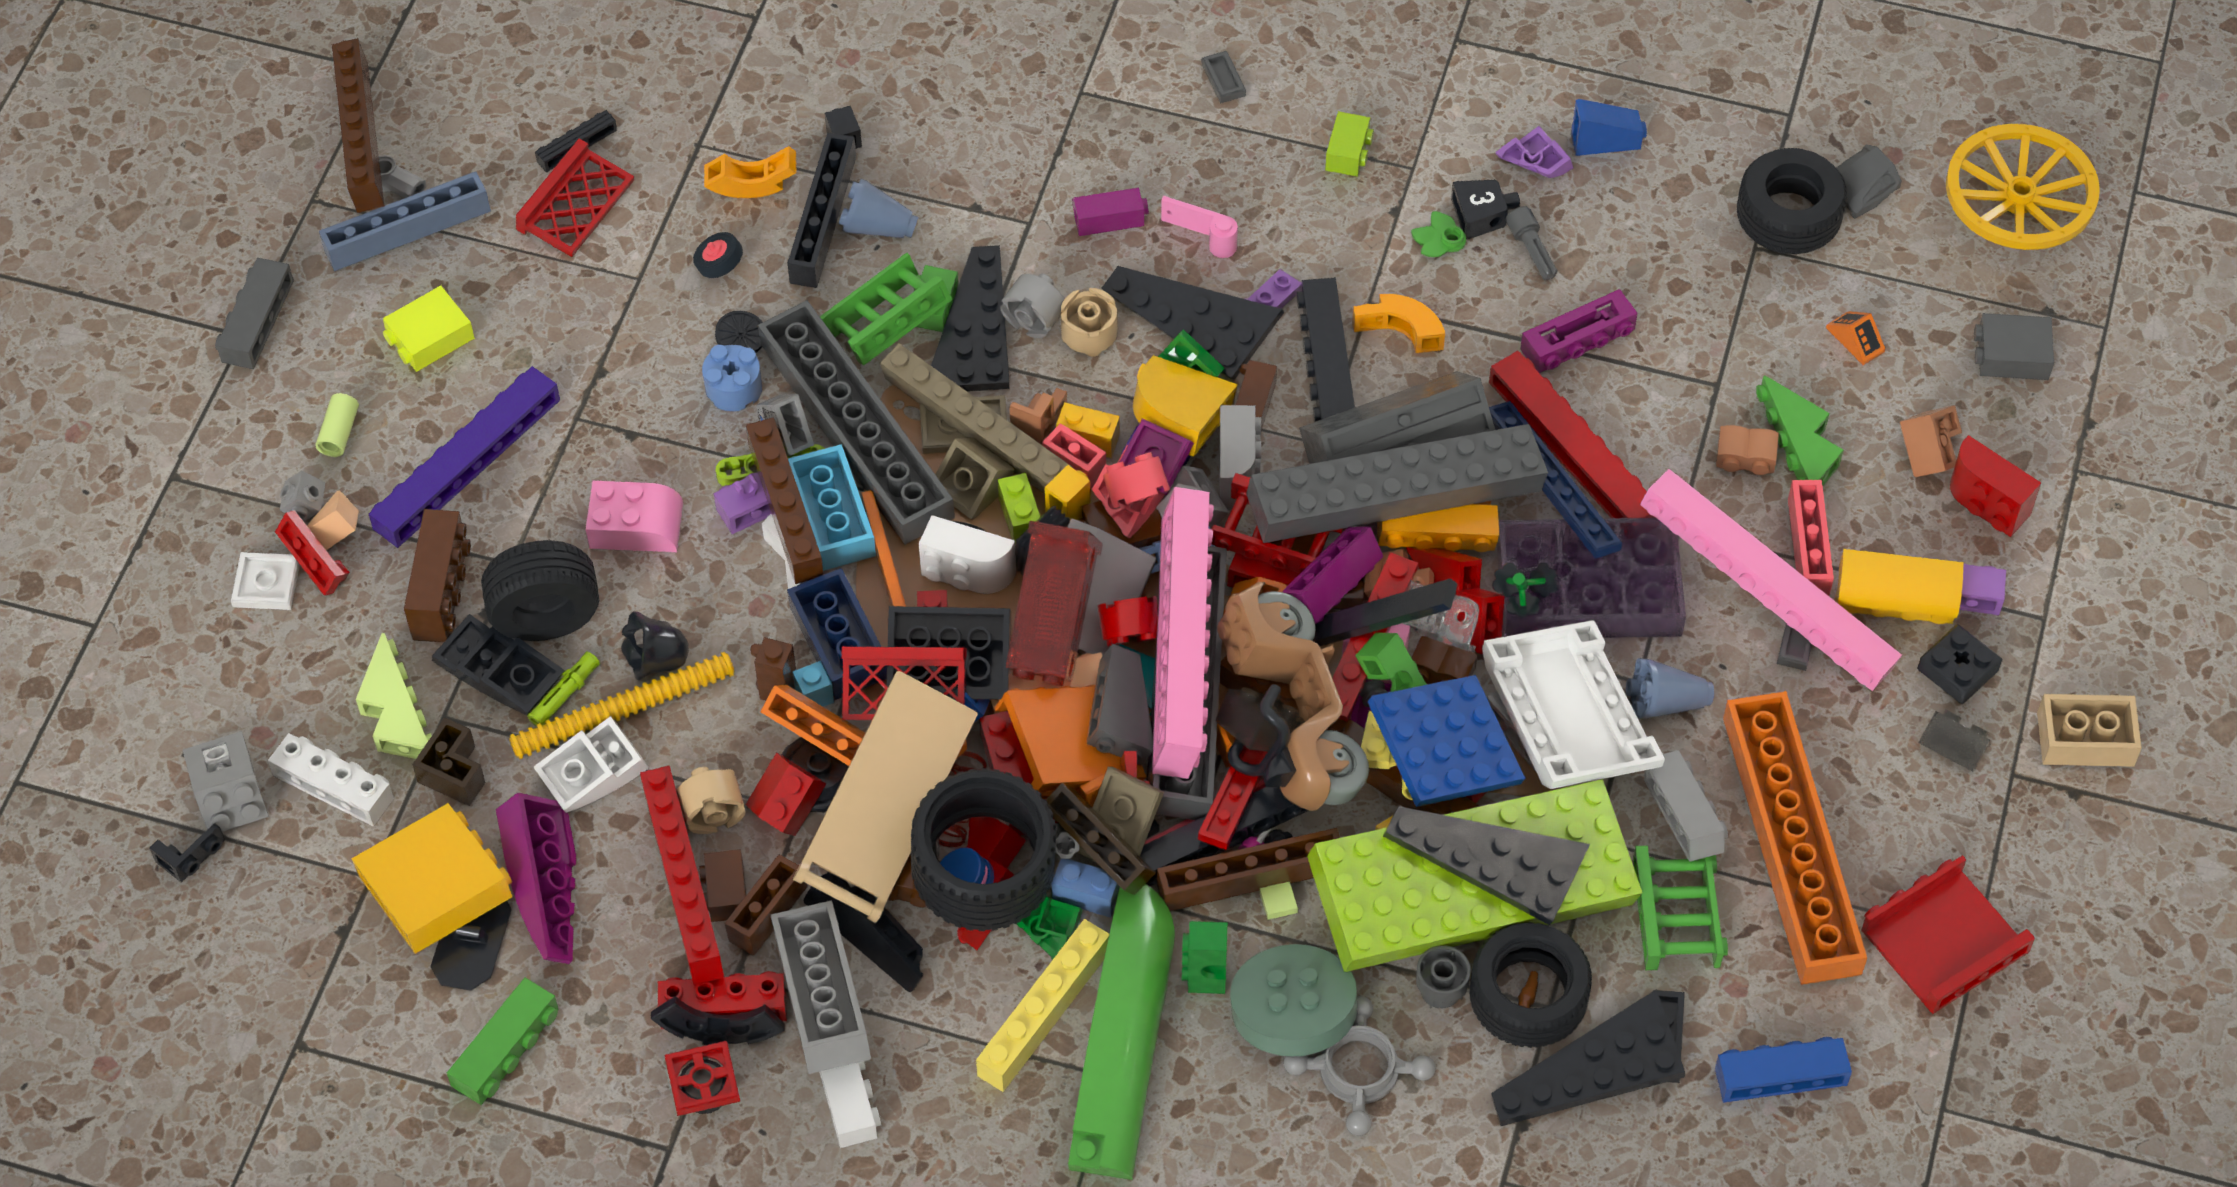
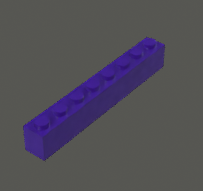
M533 366L525 373H521L512 385L505 391L500 392L492 403L485 409L480 410L474 419L464 428H460L444 446H440L431 458L424 464L416 467L411 476L403 483L396 485L390 495L382 502L374 505L371 512L368 513L373 530L399 548L420 529L424 509L441 510L560 401L557 384Z

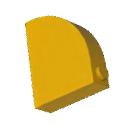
M1153 355L1146 364L1142 363L1139 368L1133 399V412L1139 423L1143 418L1192 441L1194 445L1188 455L1194 457L1220 425V405L1234 404L1238 384Z

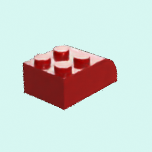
M1969 435L1960 446L1950 480L1951 493L1962 506L1966 507L1973 515L1979 516L1990 523L1997 531L2003 532L2009 537H2012L2031 516L2041 486L2040 481Z

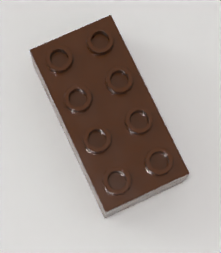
M424 509L404 605V612L414 641L445 642L450 635V631L453 632L455 630L456 615L454 610L455 606L459 607L461 602L459 584L460 581L464 582L466 565L464 564V559L469 557L471 550V541L466 539L467 526L466 523H462L459 511Z

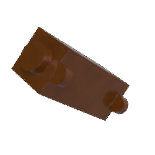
M1249 360L1248 364H1242L1240 368V373L1245 376L1236 405L1255 406V417H1261L1262 432L1277 383V366Z
M764 637L762 644H753L750 651L751 655L756 657L754 661L757 677L756 688L759 690L760 699L766 701L774 685H788L795 689L792 672L796 670L793 644Z

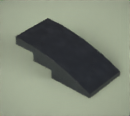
M471 614L461 622L432 655L434 663L458 679L525 715H528L565 672L564 669L520 638L512 639L498 632L493 626L489 628Z

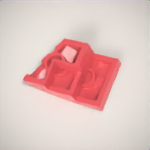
M1105 464L1092 491L1105 506L1106 511L1119 526L1123 535L1131 538L1150 517L1165 494L1157 490V496L1130 505H1126L1125 500L1118 502L1120 508L1114 509L1103 477L1104 474L1108 473L1106 467L1109 465Z

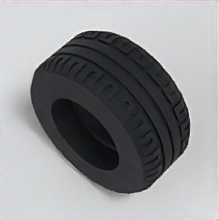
M1800 148L1777 149L1758 157L1745 170L1738 195L1737 216L1746 234L1756 243L1770 251L1794 255L1812 252L1825 246L1838 233L1847 202V186L1838 169L1817 153ZM1778 193H1794L1805 197L1814 206L1803 210L1787 209L1775 203L1770 196Z
M533 541L511 547L491 560L481 579L484 606L489 623L503 635L513 639L518 637L523 641H545L571 634L590 621L600 601L592 560L581 549L561 541Z

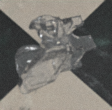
M1412 581L1408 591L1426 586V584ZM1455 595L1450 610L1403 624L1413 626L1414 631L1434 640L1474 652L1476 646L1470 644L1478 621L1479 605L1465 596ZM1464 611L1466 615L1465 619L1462 622H1459L1457 620L1458 613Z

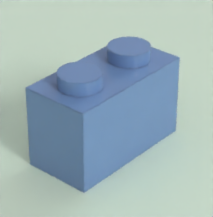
M1061 859L1051 883L1053 900L1111 918L1120 886L1103 869L1070 859Z

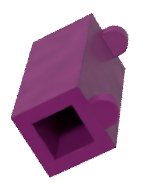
M1139 187L1072 198L1074 218L1079 236L1144 226V215L1149 214L1147 199L1141 198Z

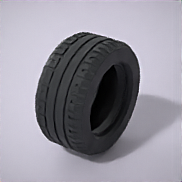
M1532 922L1506 926V928H1502L1489 936L1476 953L1472 966L1469 991L1473 1012L1488 1032H1491L1493 1036H1498V1039L1504 1040L1506 1043H1512V1045L1537 1048L1559 1042L1576 1030L1587 1010L1592 986V971L1590 963L1587 961L1588 958L1573 938L1563 933L1560 929L1557 930L1555 927H1549V925L1541 923L1534 924ZM1519 962H1536L1550 968L1559 977L1564 987V993L1553 1004L1542 1008H1525L1512 1003L1502 994L1496 979L1510 965Z

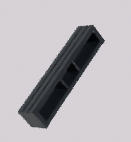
M607 110L597 113L590 120L582 122L578 127L567 131L566 134L553 139L551 143L535 151L537 163L546 173L557 166L579 138L588 143V147L616 132V120Z

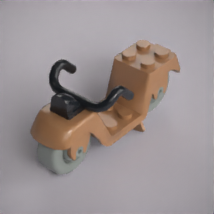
M1258 582L1238 594H1232L1224 607L1226 612L1217 626L1218 635L1223 640L1227 651L1229 664L1232 665L1235 674L1289 684L1290 694L1296 701L1300 720L1303 724L1290 734L1288 724L1272 709L1281 693V688L1274 684L1271 685L1261 701L1260 712L1264 719L1277 730V739L1259 764H1250L1240 758L1249 738L1246 734L1239 733L1229 749V763L1236 771L1244 775L1254 777L1263 775L1266 787H1280L1285 798L1293 804L1310 811L1318 810L1323 804L1340 805L1351 801L1368 779L1369 763L1365 752L1356 741L1341 732L1327 730L1337 721L1343 709L1342 702L1327 666L1333 657L1334 646L1331 645L1321 649L1317 643L1313 642L1315 636L1313 616L1309 609L1292 595L1277 591L1258 595L1265 582Z

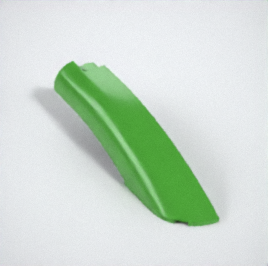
M1146 884L1136 895L1124 891L1121 887L1119 888L1098 987L1074 1119L1073 1138L1068 1167L1071 1171L1133 1180L1148 1085L1163 1006L1165 1004L1175 942L1174 923L1168 906L1160 895Z

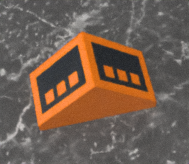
M1848 311L1826 325V329L1862 365L1885 352L1886 348L1871 313Z

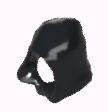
M633 611L629 615L628 624L622 629V635L626 638L621 645V650L628 664L633 668L636 680L639 681L651 673L678 669L686 663L689 644L679 629L672 627L666 621L651 619L640 612ZM642 629L643 644L637 645L634 634Z

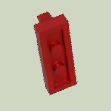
M295 510L286 512L275 533L323 595L333 594L339 583L346 580L350 573L349 570L346 569L341 560L334 561Z

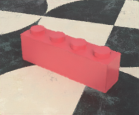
M1792 480L1788 496V507L1795 567L1800 574L1829 596L1834 576L1822 480Z

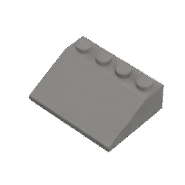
M1071 518L1051 565L1073 569V572H1069L1073 575L1053 573L1072 579L1050 577L1071 583L1068 585L1050 582L1069 587L1070 589L1050 587L1069 592V594L1050 592L1066 596L1068 599L1047 596L1067 602L1065 604L1047 601L1066 606V608L1047 606L1065 611V613L1047 611L1063 615L1064 618L1043 615L1063 620V622L1043 620L1062 625L1063 627L1043 625L1061 630V632L1043 630L1060 634L1061 636L1040 634L1059 639L1060 641L1042 640L1056 643L1060 647L1081 655L1101 652L1103 656L1110 647L1107 646V641L1102 640L1097 605L1106 603L1107 608V605L1114 604V601L1141 597L1157 558L1099 528ZM1044 581L1024 624L1031 636H1036L1033 633L1039 632L1034 628L1039 627L1035 625L1036 622H1039L1036 620L1039 617L1037 613H1042L1038 609L1042 608L1039 606L1040 603H1043L1040 601L1043 598L1041 594H1046L1041 591L1046 589L1043 587L1046 584Z

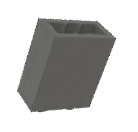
M1983 313L1980 324H1975L1974 341H1978L1979 345L1975 350V364L1979 365L1980 376L2049 380L2054 366L2052 317Z

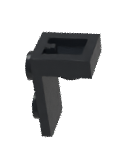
M214 823L182 854L172 844L166 846L160 840L152 844L149 849L155 863L182 883L188 876L196 873L200 864L205 859L215 854L221 848L225 838L221 828Z

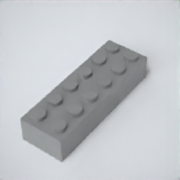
M832 900L771 914L777 947L808 1074L870 1060L871 1055L867 1034Z

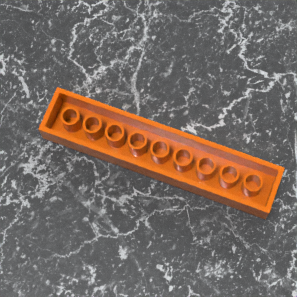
M1787 692L1727 700L1723 717L1800 983L1803 985L1862 975L1867 961L1866 951Z

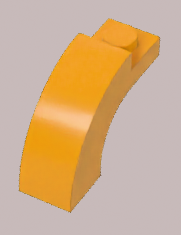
M788 146L766 159L755 162L739 161L723 154L704 165V187L715 193L734 198H758L772 195L783 190V180L796 174V151Z
M1379 294V304L1353 306L1352 325L1354 332L1392 329L1405 334L1412 341L1415 353L1444 350L1445 330L1441 321L1430 308L1413 298L1397 294Z

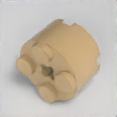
M1089 288V291L1083 292L1076 290L1070 293L1061 305V335L1063 342L1071 349L1085 353L1090 357L1098 356L1114 343L1118 334V312L1113 297L1097 288Z
M699 767L691 772L692 776L676 789L685 823L693 833L718 832L717 827L724 824L727 825L728 829L736 825L745 815L744 802L735 772L731 769L709 770L707 767Z

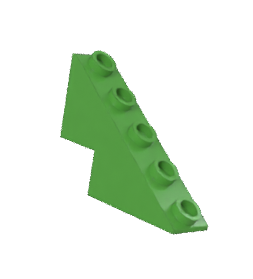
M1764 375L1762 384L1756 386L1757 398L1766 407L1768 423L1774 425L1776 432L1779 433L1778 445L1785 450L1789 470L1794 471L1796 480H1822V486H1824L1840 466L1844 451L1842 448L1821 437L1826 430L1830 413Z

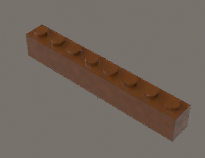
M358 38L332 44L347 189L357 213L384 207L385 205L368 62Z

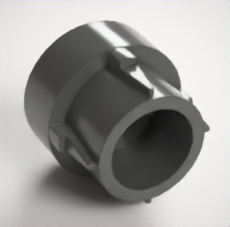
M1450 946L1432 947L1421 955L1417 963L1416 984L1422 998L1430 1005V1008H1448L1457 1003L1459 999H1463L1470 979L1471 969L1469 961L1462 952Z

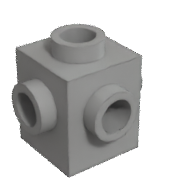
M301 470L285 481L280 492V498H282L280 511L286 513L295 510L304 522L317 515L324 506L325 482Z

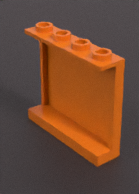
M1092 684L1085 687L1063 686L1051 689L1039 687L1031 690L1014 688L1005 692L1001 700L994 707L995 711H1008L1034 777L1031 785L1033 789L1038 790L1042 794V799H1047L1061 783L1074 788L1081 795L1080 786L1105 775L1108 767L1121 770V757L1111 753H1102L1096 747L1087 744L1096 685ZM1137 764V779L1144 781L1146 778L1142 765Z

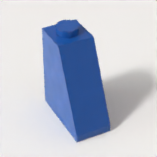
M1583 99L1575 101L1571 138L1576 156L1641 149L1642 139L1647 136L1645 121H1641L1638 110Z

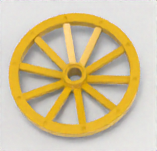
M2027 124L1997 125L1973 134L1953 154L1946 176V191L1949 202L1956 215L1969 229L1995 244L2022 250L2051 248L2076 237L2087 227L2093 218L2100 193L2099 180L2095 168L2077 145L2056 132ZM2010 139L2021 140L2017 176L2013 177L1994 142ZM2030 141L2056 150L2031 178L2026 176ZM1985 146L2005 182L1966 159L1974 151ZM2064 156L2072 162L2080 175L2037 187L2041 180ZM1962 168L1999 191L1961 189L1959 184L1960 169ZM2082 184L2085 185L2086 189L2085 205L2042 197L2043 195ZM1965 199L2004 202L1980 217L1972 210ZM2038 206L2077 213L2079 215L2069 224L2060 227ZM2009 211L2015 214V232L2001 229L1990 224V222ZM2029 212L2050 232L2024 234V214Z

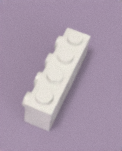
M288 733L268 759L271 772L276 778L371 826L376 824L394 799L390 783L386 778L379 774L373 776L365 772L359 764L352 761L348 763L340 759L333 751L329 749L322 750L314 746L309 739L303 736L298 738Z

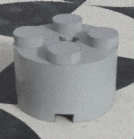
M1022 274L1001 302L1003 304L1000 306V309L1005 319L1018 330L1021 326L1029 330L1026 335L1033 338H1043L1061 317V305L1065 297L1053 286L1054 282L1048 275Z

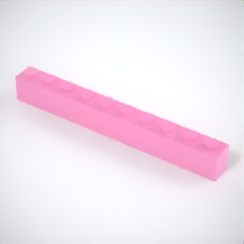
M1668 469L1648 489L1640 505L1650 515L1655 516L1674 534L1680 536L1691 545L1695 551L1701 553L1720 571L1736 581L1741 588L1748 591L1762 602L1766 608L1782 618L1787 625L1802 634L1812 645L1818 647L1837 665L1853 675L1859 683L1873 691L1892 671L1902 654L1673 471Z

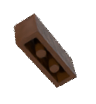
M778 854L724 923L730 943L753 956L757 953L774 931L771 914L790 910L808 887L805 882L800 884L793 880L795 872L799 867L798 864Z

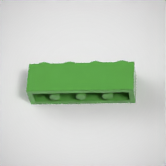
M524 977L447 1071L451 1087L480 1105L487 1098L494 1096L505 1075L515 1070L519 1063V1058L526 1049L530 1050L536 1044L539 1033L546 1025H551L556 1019L559 1009L555 995Z

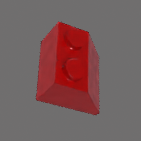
M776 752L745 805L759 818L782 833L796 836L827 783Z

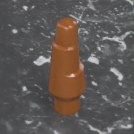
M1530 972L1525 987L1522 988L1518 995V1005L1530 1008L1534 1004L1538 987V972Z

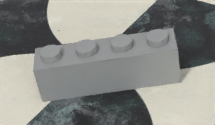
M1679 750L1662 754L1665 758L1663 766L1644 770V781L1689 862L1724 853L1725 839L1728 838L1727 827L1724 821L1718 820L1713 802L1706 799L1701 781H1696L1690 762L1683 759Z

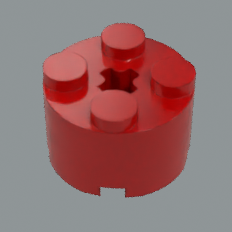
M1152 596L1148 599L1147 597L1118 600L1114 601V604L1107 605V608L1106 603L1097 605L1102 640L1107 641L1108 647L1112 644L1117 646L1129 642V638L1136 637L1137 642L1151 641L1157 638V596Z

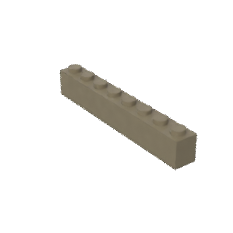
M900 343L880 362L887 381L916 402L923 404L927 410L937 417H941L945 423L952 428H956L966 438L973 437L1015 468L1014 472L1016 474L1026 473L1029 483L1044 494L1045 486L1069 465Z

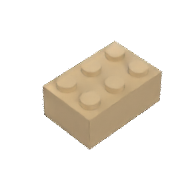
M2043 695L2037 711L2043 765L2135 766L2142 749L2135 696Z

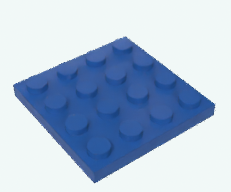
M1476 675L1373 695L1368 700V705L1416 807L1521 785L1525 780V776Z

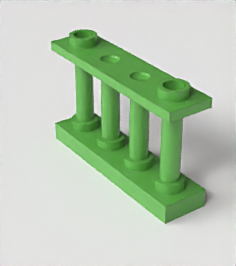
M905 253L822 314L820 318L834 337L842 333L849 338L848 343L857 361L864 366L949 303L952 298L943 279L938 275L928 282H924L917 277L919 274L910 255ZM906 284L916 289L905 299L895 293ZM887 300L894 307L881 316L874 308ZM863 316L872 322L860 332L851 326Z
M1648 845L1635 846L1632 862L1642 890V894L1637 899L1645 971L1658 970L1660 958H1665V955L1712 953L1714 968H1720L1723 956L1728 955L1727 938L1721 936L1713 873H1717L1716 855L1690 862L1688 859L1655 860L1654 857H1649ZM1655 872H1702L1703 886L1658 887L1657 884H1652V876L1655 875ZM1705 898L1707 913L1661 915V912H1656L1655 903H1658V900ZM1708 926L1710 941L1665 942L1664 939L1659 940L1658 930H1662V927Z

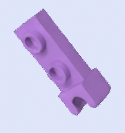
M1279 269L1246 300L1282 309L1297 295V292L1301 291L1302 283Z

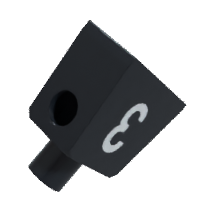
M1495 179L1455 181L1452 184L1451 201L1460 227L1466 235V240L1504 228L1506 226L1505 219L1508 215V210L1520 207L1518 193L1503 194L1499 182Z

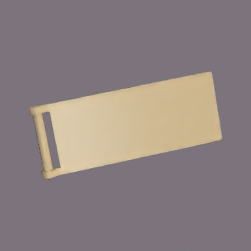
M897 671L801 864L795 872L793 880L800 884L802 882L807 883L868 915L867 919L876 923L911 853V830L915 811L920 807V801L927 795V792L930 789H934L937 783L943 782L948 777L978 715L977 712L909 675ZM813 863L876 896L875 903L872 904L810 872L811 864Z

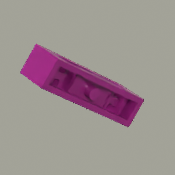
M1618 289L1523 332L1520 350L1526 358L1533 362L1538 373L1545 370H1553L1567 360L1577 359L1589 350L1596 347L1601 348L1613 339L1629 335L1635 330L1638 313L1622 291ZM1611 303L1610 306H1608V307H1606V308H1604V309H1602V310H1600V311H1597L1598 308L1603 307V306H1605V305ZM1555 328V331L1545 336H1541V334Z

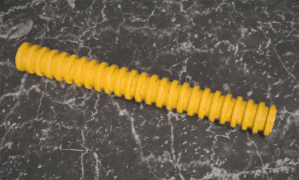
M723 651L719 657L713 655L711 660L705 658L701 664L695 662L693 667L688 665L685 670L677 669V673L670 672L667 677L662 675L659 677L660 680L657 681L652 679L650 684L644 682L642 687L636 685L632 691L626 689L624 694L618 692L614 698L608 696L606 701L600 699L596 705L590 703V707L582 706L578 712L575 709L572 710L570 715L564 713L562 718L554 717L552 722L547 720L544 725H541V723L536 724L537 728L529 727L527 732L521 730L519 735L511 734L509 738L516 758L518 757L521 760L523 755L531 756L535 750L538 753L541 752L543 747L549 749L551 744L559 745L558 741L567 742V738H572L581 730L584 733L586 730L591 731L610 716L618 722L622 716L628 718L630 713L638 714L640 709L646 711L648 706L651 708L656 707L655 703L664 704V700L668 699V701H671L673 696L679 698L684 692L686 694L691 693V689L699 690L701 685L707 687L709 682L715 684L719 678L722 681L725 680L727 675L732 677L735 673L729 655Z

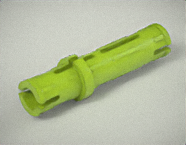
M586 651L571 669H566L559 683L527 715L529 721L535 726L539 723L544 725L545 721L549 720L577 689L580 690L585 685L584 681L600 665L598 658Z

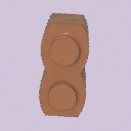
M1735 425L1721 426L1716 467L1728 472L1747 470L1756 475L1774 473L1779 433L1769 429H1747Z

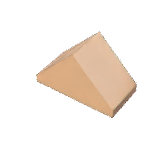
M339 490L336 491L310 521L307 527L325 550H328L356 530L359 510Z

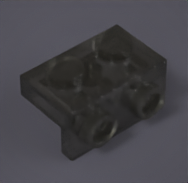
M1946 709L1943 714L1935 711L1918 743L1974 772L1987 747H1990L1992 743L1990 739L1986 738L1989 732L1972 724L1970 729L1959 723L1962 718Z

